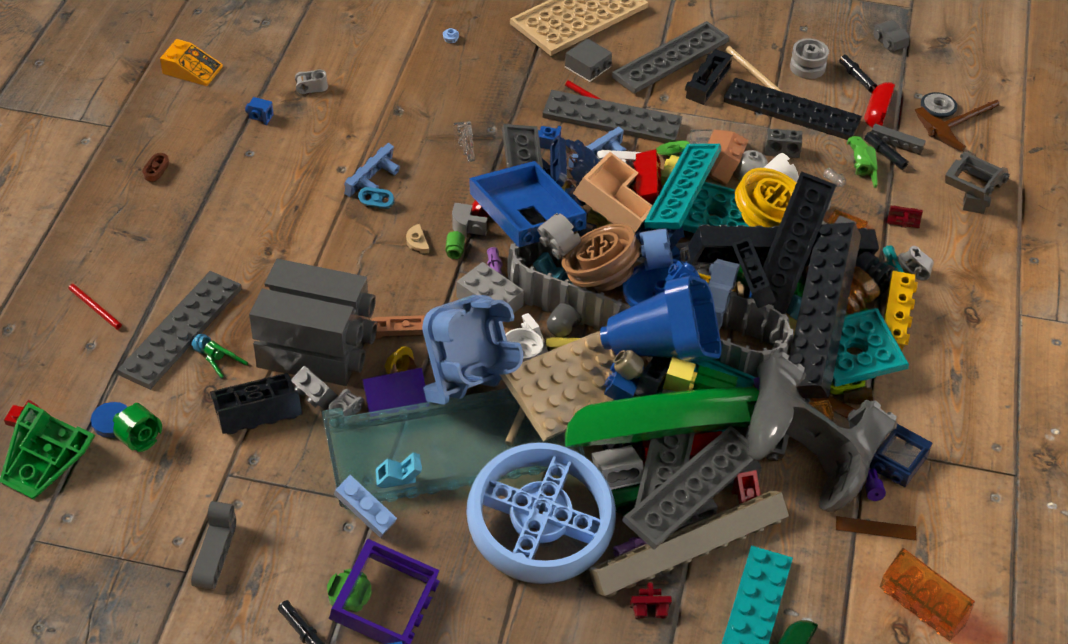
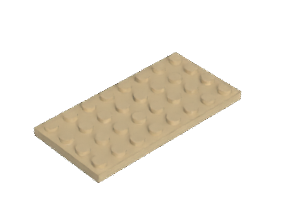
M548 0L510 18V24L552 56L648 8V2L646 0Z
M600 331L526 360L512 373L499 375L542 440L546 441L566 432L568 423L581 408L590 404L613 401L612 398L604 395L607 387L604 384L608 376L612 374L610 368L617 355H615L612 349L605 350L603 348ZM640 357L644 361L643 370H645L646 366L648 365V361L645 357Z

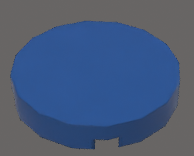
M108 402L97 407L90 419L96 434L102 437H116L113 432V417L127 408V405L120 402Z

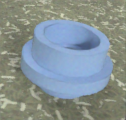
M449 28L443 32V38L447 43H455L459 38V32Z

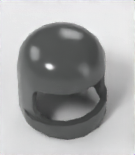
M560 303L550 314L546 324L551 334L556 337L565 338L571 334L572 327L580 324L582 318L572 306Z

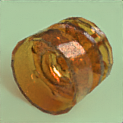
M857 266L854 269L846 309L849 315L858 313L860 310L863 311L866 307L865 303L870 304L880 295L877 284L865 271Z

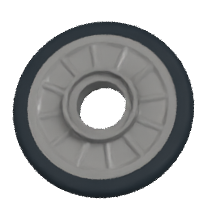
M932 92L924 95L921 99V107H924L935 117H949L957 111L956 101L947 94Z

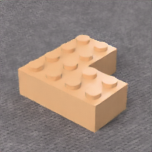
M611 152L583 177L573 192L580 201L588 204L595 212L604 216L608 222L629 225L634 232L643 224L652 208L650 203L629 188L638 172Z

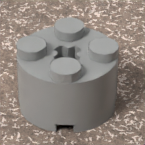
M554 214L537 229L541 235L539 238L541 243L545 247L549 246L557 259L565 256L581 243L578 232L576 234L573 233L572 229L574 226L562 214Z

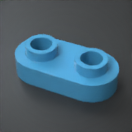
M364 187L358 194L360 202L369 207L388 209L395 202L392 192L385 189ZM367 195H371L370 200L365 199ZM389 198L388 202L386 203L383 202V199Z

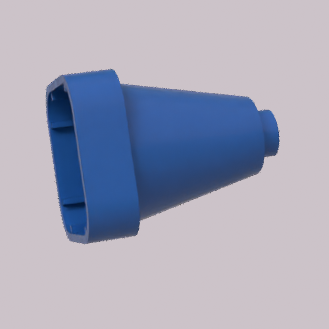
M692 275L666 281L665 291L609 317L607 326L600 329V339L605 350L612 349L615 355L622 350H632L639 357H677L682 361L693 363L717 359L721 356V340L711 289L706 280Z

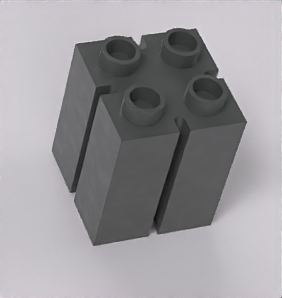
M276 259L264 283L265 287H269L270 290L261 289L249 313L252 339L259 340V342L254 341L253 343L257 368L296 375L305 366L321 381L347 386L352 372L360 373L363 369L366 351L363 349L364 344H373L377 334V321L370 320L374 313L376 296L368 293L367 277Z

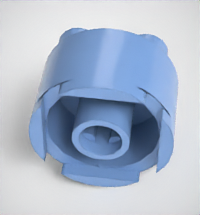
M667 229L641 232L640 240L641 244L644 245H640L642 257L645 256L646 258L644 259L646 271L672 266L673 257Z

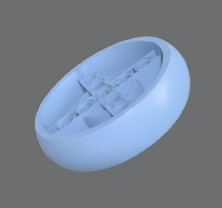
M552 443L522 444L498 454L479 472L472 484L467 500L468 527L477 549L491 565L502 573L529 583L549 584L562 582L588 570L607 549L615 529V501L611 488L603 474L582 454L570 448ZM532 466L548 467L543 481L529 483L521 489L497 481L504 475L520 468ZM568 474L582 482L591 492L598 505L600 519L573 509L569 496L563 490ZM556 475V476H559L560 478L556 479V478H553L552 476ZM545 493H551L553 495L547 496L545 495ZM498 496H504L506 498L499 499ZM524 503L526 506H519L517 504ZM483 505L510 515L513 527L520 535L513 553L499 544L487 529L483 517ZM557 518H564L566 521H559ZM578 525H583V526H585L586 528H585V529H581V528L578 527ZM536 528L538 531L532 532L529 529ZM562 535L588 543L579 552L562 559L548 561L533 560L540 543L555 541ZM523 546H528V547H530L531 549H530V550H524V549H522V547H523Z

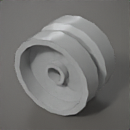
M811 38L797 41L793 46L790 62L791 71L805 79L821 77L826 70L829 55L828 46L819 40Z

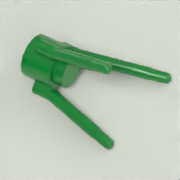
M215 341L208 342L204 348V353L207 355L205 359L212 365L220 378H223V374L214 360L222 359L224 354L244 365L249 364Z

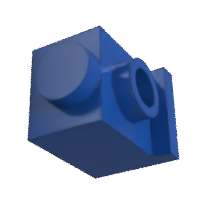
M253 97L245 108V112L249 114V119L262 121L264 125H267L274 115L272 101Z
M541 126L540 130H538L540 148L550 149L555 137H561L562 127L551 128Z

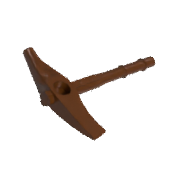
M999 101L988 102L981 107L974 108L972 111L945 122L930 114L924 107L915 109V112L930 137L934 136L937 140L963 151L966 146L958 141L950 128L972 117L979 116L981 113L992 110L999 106Z

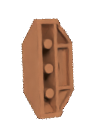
M714 129L707 144H721L722 150L709 173L710 177L726 186L740 163L749 140L732 131Z

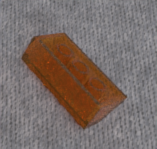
M904 548L900 550L884 573L880 588L887 595L893 597L905 609L910 610L922 622L927 623L940 636L945 637L949 641L966 626L975 604L973 599Z

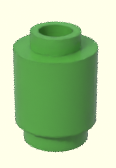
M453 231L447 235L445 251L451 259L460 258L464 252L465 236L462 233Z

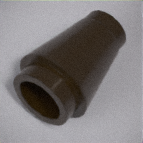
M867 386L843 391L844 403L862 404L865 400L873 401L872 387L867 388Z

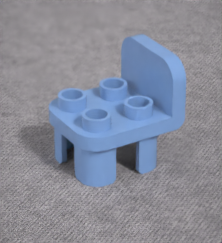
M471 295L435 307L426 314L422 329L436 381L423 388L427 402L444 405L449 403V397L461 399L468 388L478 384L497 386L500 380H503L499 374L512 373L521 366L523 362L522 346L519 342L507 341L503 322L514 321L513 310L507 302L493 300L486 295Z

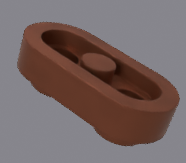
M164 153L154 154L142 170L144 179L151 182L158 180L169 166L168 156Z

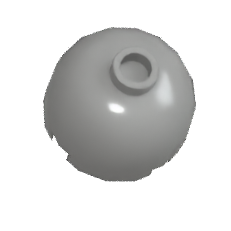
M744 151L740 163L734 171V176L741 181L748 171L755 168H764L768 164L766 157L758 151Z

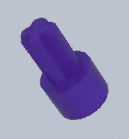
M874 468L869 469L865 484L867 497L871 501L882 500L886 496L883 481L878 479L877 471Z

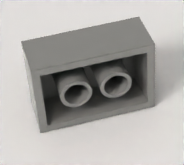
M484 262L456 281V292L459 299L471 295H486L493 300L507 302L511 306L513 313L523 307L524 290Z

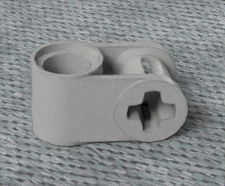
M324 70L298 72L295 75L296 90L300 94L323 92L328 89L327 75Z
M911 246L909 251L898 255L900 265L910 273L915 274L918 280L923 281L930 278L934 261L923 253L919 247Z
M344 389L329 404L330 423L336 427L345 425L362 409L364 398L361 396L357 397L351 394L350 390Z

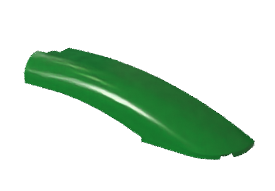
M752 386L702 389L590 404L578 410L568 423L565 432V446L578 447L640 442L666 436L723 430L729 426L735 429L748 428L758 399L759 390Z

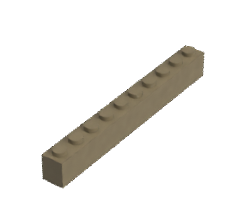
M771 490L675 531L655 550L648 544H645L588 568L596 593L605 597L613 596L618 593L617 590L632 588L640 580L653 579L655 574L671 571L674 569L673 566L677 564H687L696 556L710 554V550L714 548L728 546L730 541L745 539L747 534L751 532H761L767 525L781 523L783 518L789 516L782 492Z

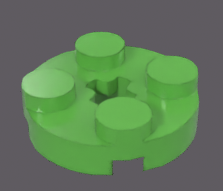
M346 569L344 573L339 575L336 573L330 578L327 585V593L332 606L352 569ZM365 573L361 574L344 610L358 612L369 601L372 589Z

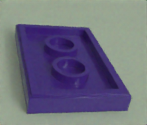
M422 368L362 380L370 419L430 407L429 402L426 401L423 389L425 381Z

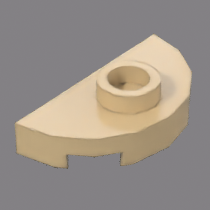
M420 224L411 227L406 234L408 247L411 250L420 251L422 254L429 253V247Z

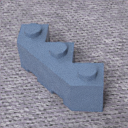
M717 259L714 264L711 263L708 275H711L708 285L713 296L718 329L721 328L723 314L727 311L731 299L732 289L734 290L740 264Z

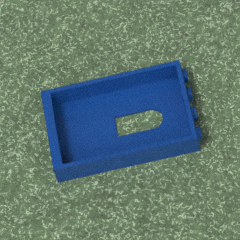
M535 161L469 178L470 194L518 247L540 242L539 238L541 235L537 229L543 223L530 224L519 212L527 208L534 207L546 220L556 213L562 214L574 226L573 232L586 229V212Z

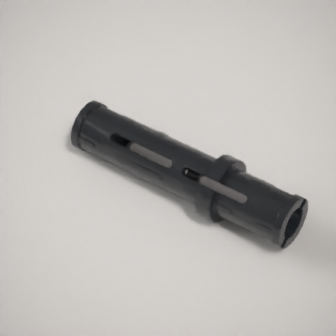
M843 55L842 59H839V63L869 92H873L874 88L872 86L876 88L877 84L859 68L858 63L853 62L848 55Z
M871 131L865 135L864 140L872 145L876 152L883 154L901 170L907 167L909 161L888 146L884 139L878 138Z
M288 600L279 604L278 611L300 635V640L303 643L325 644L317 635L316 629L308 625Z

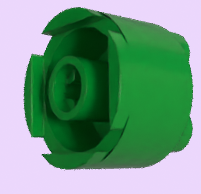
M134 403L113 417L114 435L132 451L143 452L148 450L157 442L156 437L158 433L161 434L162 432L161 420L140 403Z

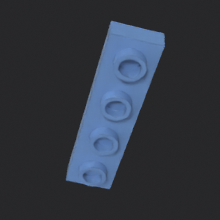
M617 127L585 147L591 149L595 155L601 150L626 151V148L620 145L623 140L624 130ZM573 154L572 157L578 158V155ZM569 158L568 167L573 168L574 163Z
M387 143L384 147H381L374 157H370L363 167H359L352 177H348L344 184V194L351 197L356 191L364 187L379 189V186L369 179L382 168L395 176L399 172L400 166L390 160L393 156L394 146Z

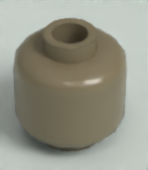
M622 350L614 359L615 371L626 380L637 379L644 371L643 359L632 350Z

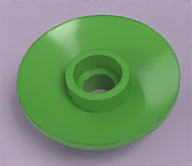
M668 142L657 147V153L669 155V157L671 155L680 156L679 153L683 152L686 145L690 144V142Z

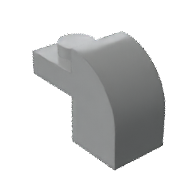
M455 203L452 210L453 230L462 233L465 238H467L468 233L486 236L487 218L473 216V205Z

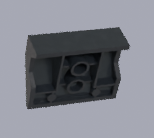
M288 373L210 391L222 434H235L238 430L255 429L258 425L275 424L278 420L295 419L298 415H302L298 391H294L293 383Z

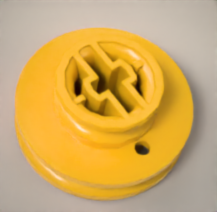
M755 168L748 171L735 190V201L745 223L749 227L779 226L796 182L789 176L769 168Z

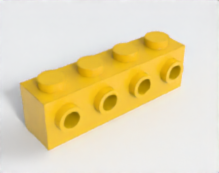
M892 271L884 321L902 351L904 345L909 343L910 334H907V328H911L913 317L909 315L910 310L914 309L915 299H912V295L917 291L918 282H915V274Z

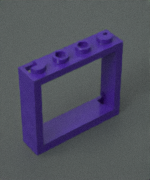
M367 539L331 608L329 619L383 644L401 641L402 644H411L415 635L412 630L414 626L419 627L424 616L420 613L423 608L427 610L432 597L429 594L431 591L435 592L440 581L437 580V576L440 570ZM370 558L427 583L402 635L344 610Z

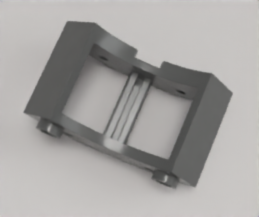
M965 151L960 155L961 160L956 159L947 171L945 183L984 201L987 195L990 196L992 194L994 186L1000 188L1003 183L1008 181L1010 174L1007 168L995 166L976 157V154ZM962 172H966L987 182V185L982 189L958 178V176Z

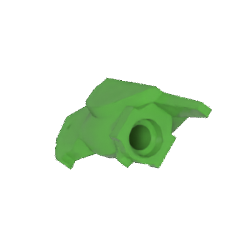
M859 136L850 137L847 145L849 144L854 151L856 175L866 176L868 174L872 178L874 188H877L878 168L875 149L868 146Z

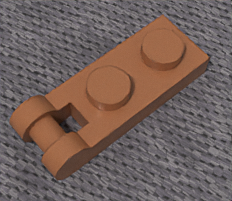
M425 315L374 317L372 320L377 321L378 324L375 339H380L382 336L424 335L422 325Z

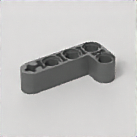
M211 501L207 515L209 527L193 569L191 585L215 589L236 529V514L234 504Z

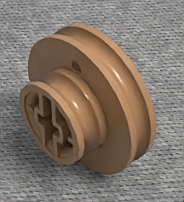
M610 224L594 229L580 237L581 243L562 258V267L574 285L580 287L592 286L597 291H607L622 285L633 274V264L641 253V244L636 238L634 230L629 225Z

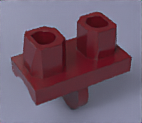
M890 205L887 224L900 225L902 228H920L923 210Z
M652 582L647 583V589H639V595L647 596L631 597L630 608H633L635 619L647 618L648 607H655V618H667L672 597L653 596L661 595V589H653Z

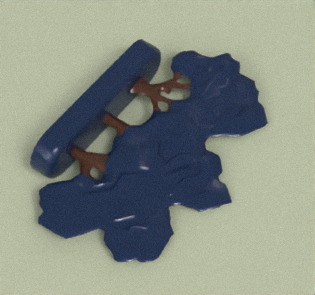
M556 136L550 147L551 178L560 187L567 181L570 188L565 189V192L579 206L583 207L586 203L580 201L573 194L577 188L573 184L578 186L583 177L601 160L596 157L591 149L585 147L580 140L571 141ZM573 154H577L578 158L572 157ZM567 157L574 163L573 168L567 166ZM567 169L570 171L572 178H567Z

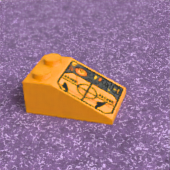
M176 39L160 57L163 74L208 86L223 67L222 63L194 44Z

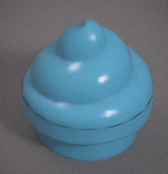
M198 334L191 342V345L196 352L204 353L206 344L212 340L206 334Z

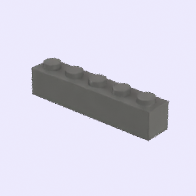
M875 124L871 130L878 138L884 139L887 144L920 155L926 143V140Z

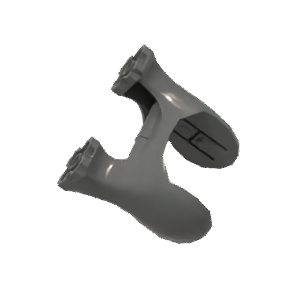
M774 351L768 360L761 362L757 367L760 387L748 432L749 455L753 460H761L776 447L785 434L797 440L817 455L828 476L820 496L819 507L823 511L836 512L850 503L861 491L877 448L887 435L897 427V416L892 412H884L880 409L881 404L877 401L865 400L859 409L849 413L847 418L849 429L838 426L799 395L796 387L805 379V367L799 363L793 364L788 360L789 355L785 352Z

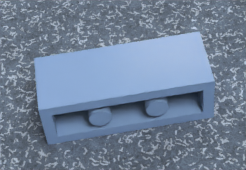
M351 475L335 490L334 495L380 538L396 522L397 518Z

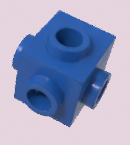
M678 260L676 264L670 267L669 274L665 280L668 281L690 275L698 277V275L694 271L696 269L688 262L683 264Z

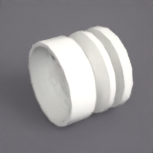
M516 328L506 333L507 341L519 342L521 344L523 362L542 354L543 340L536 332L526 328Z

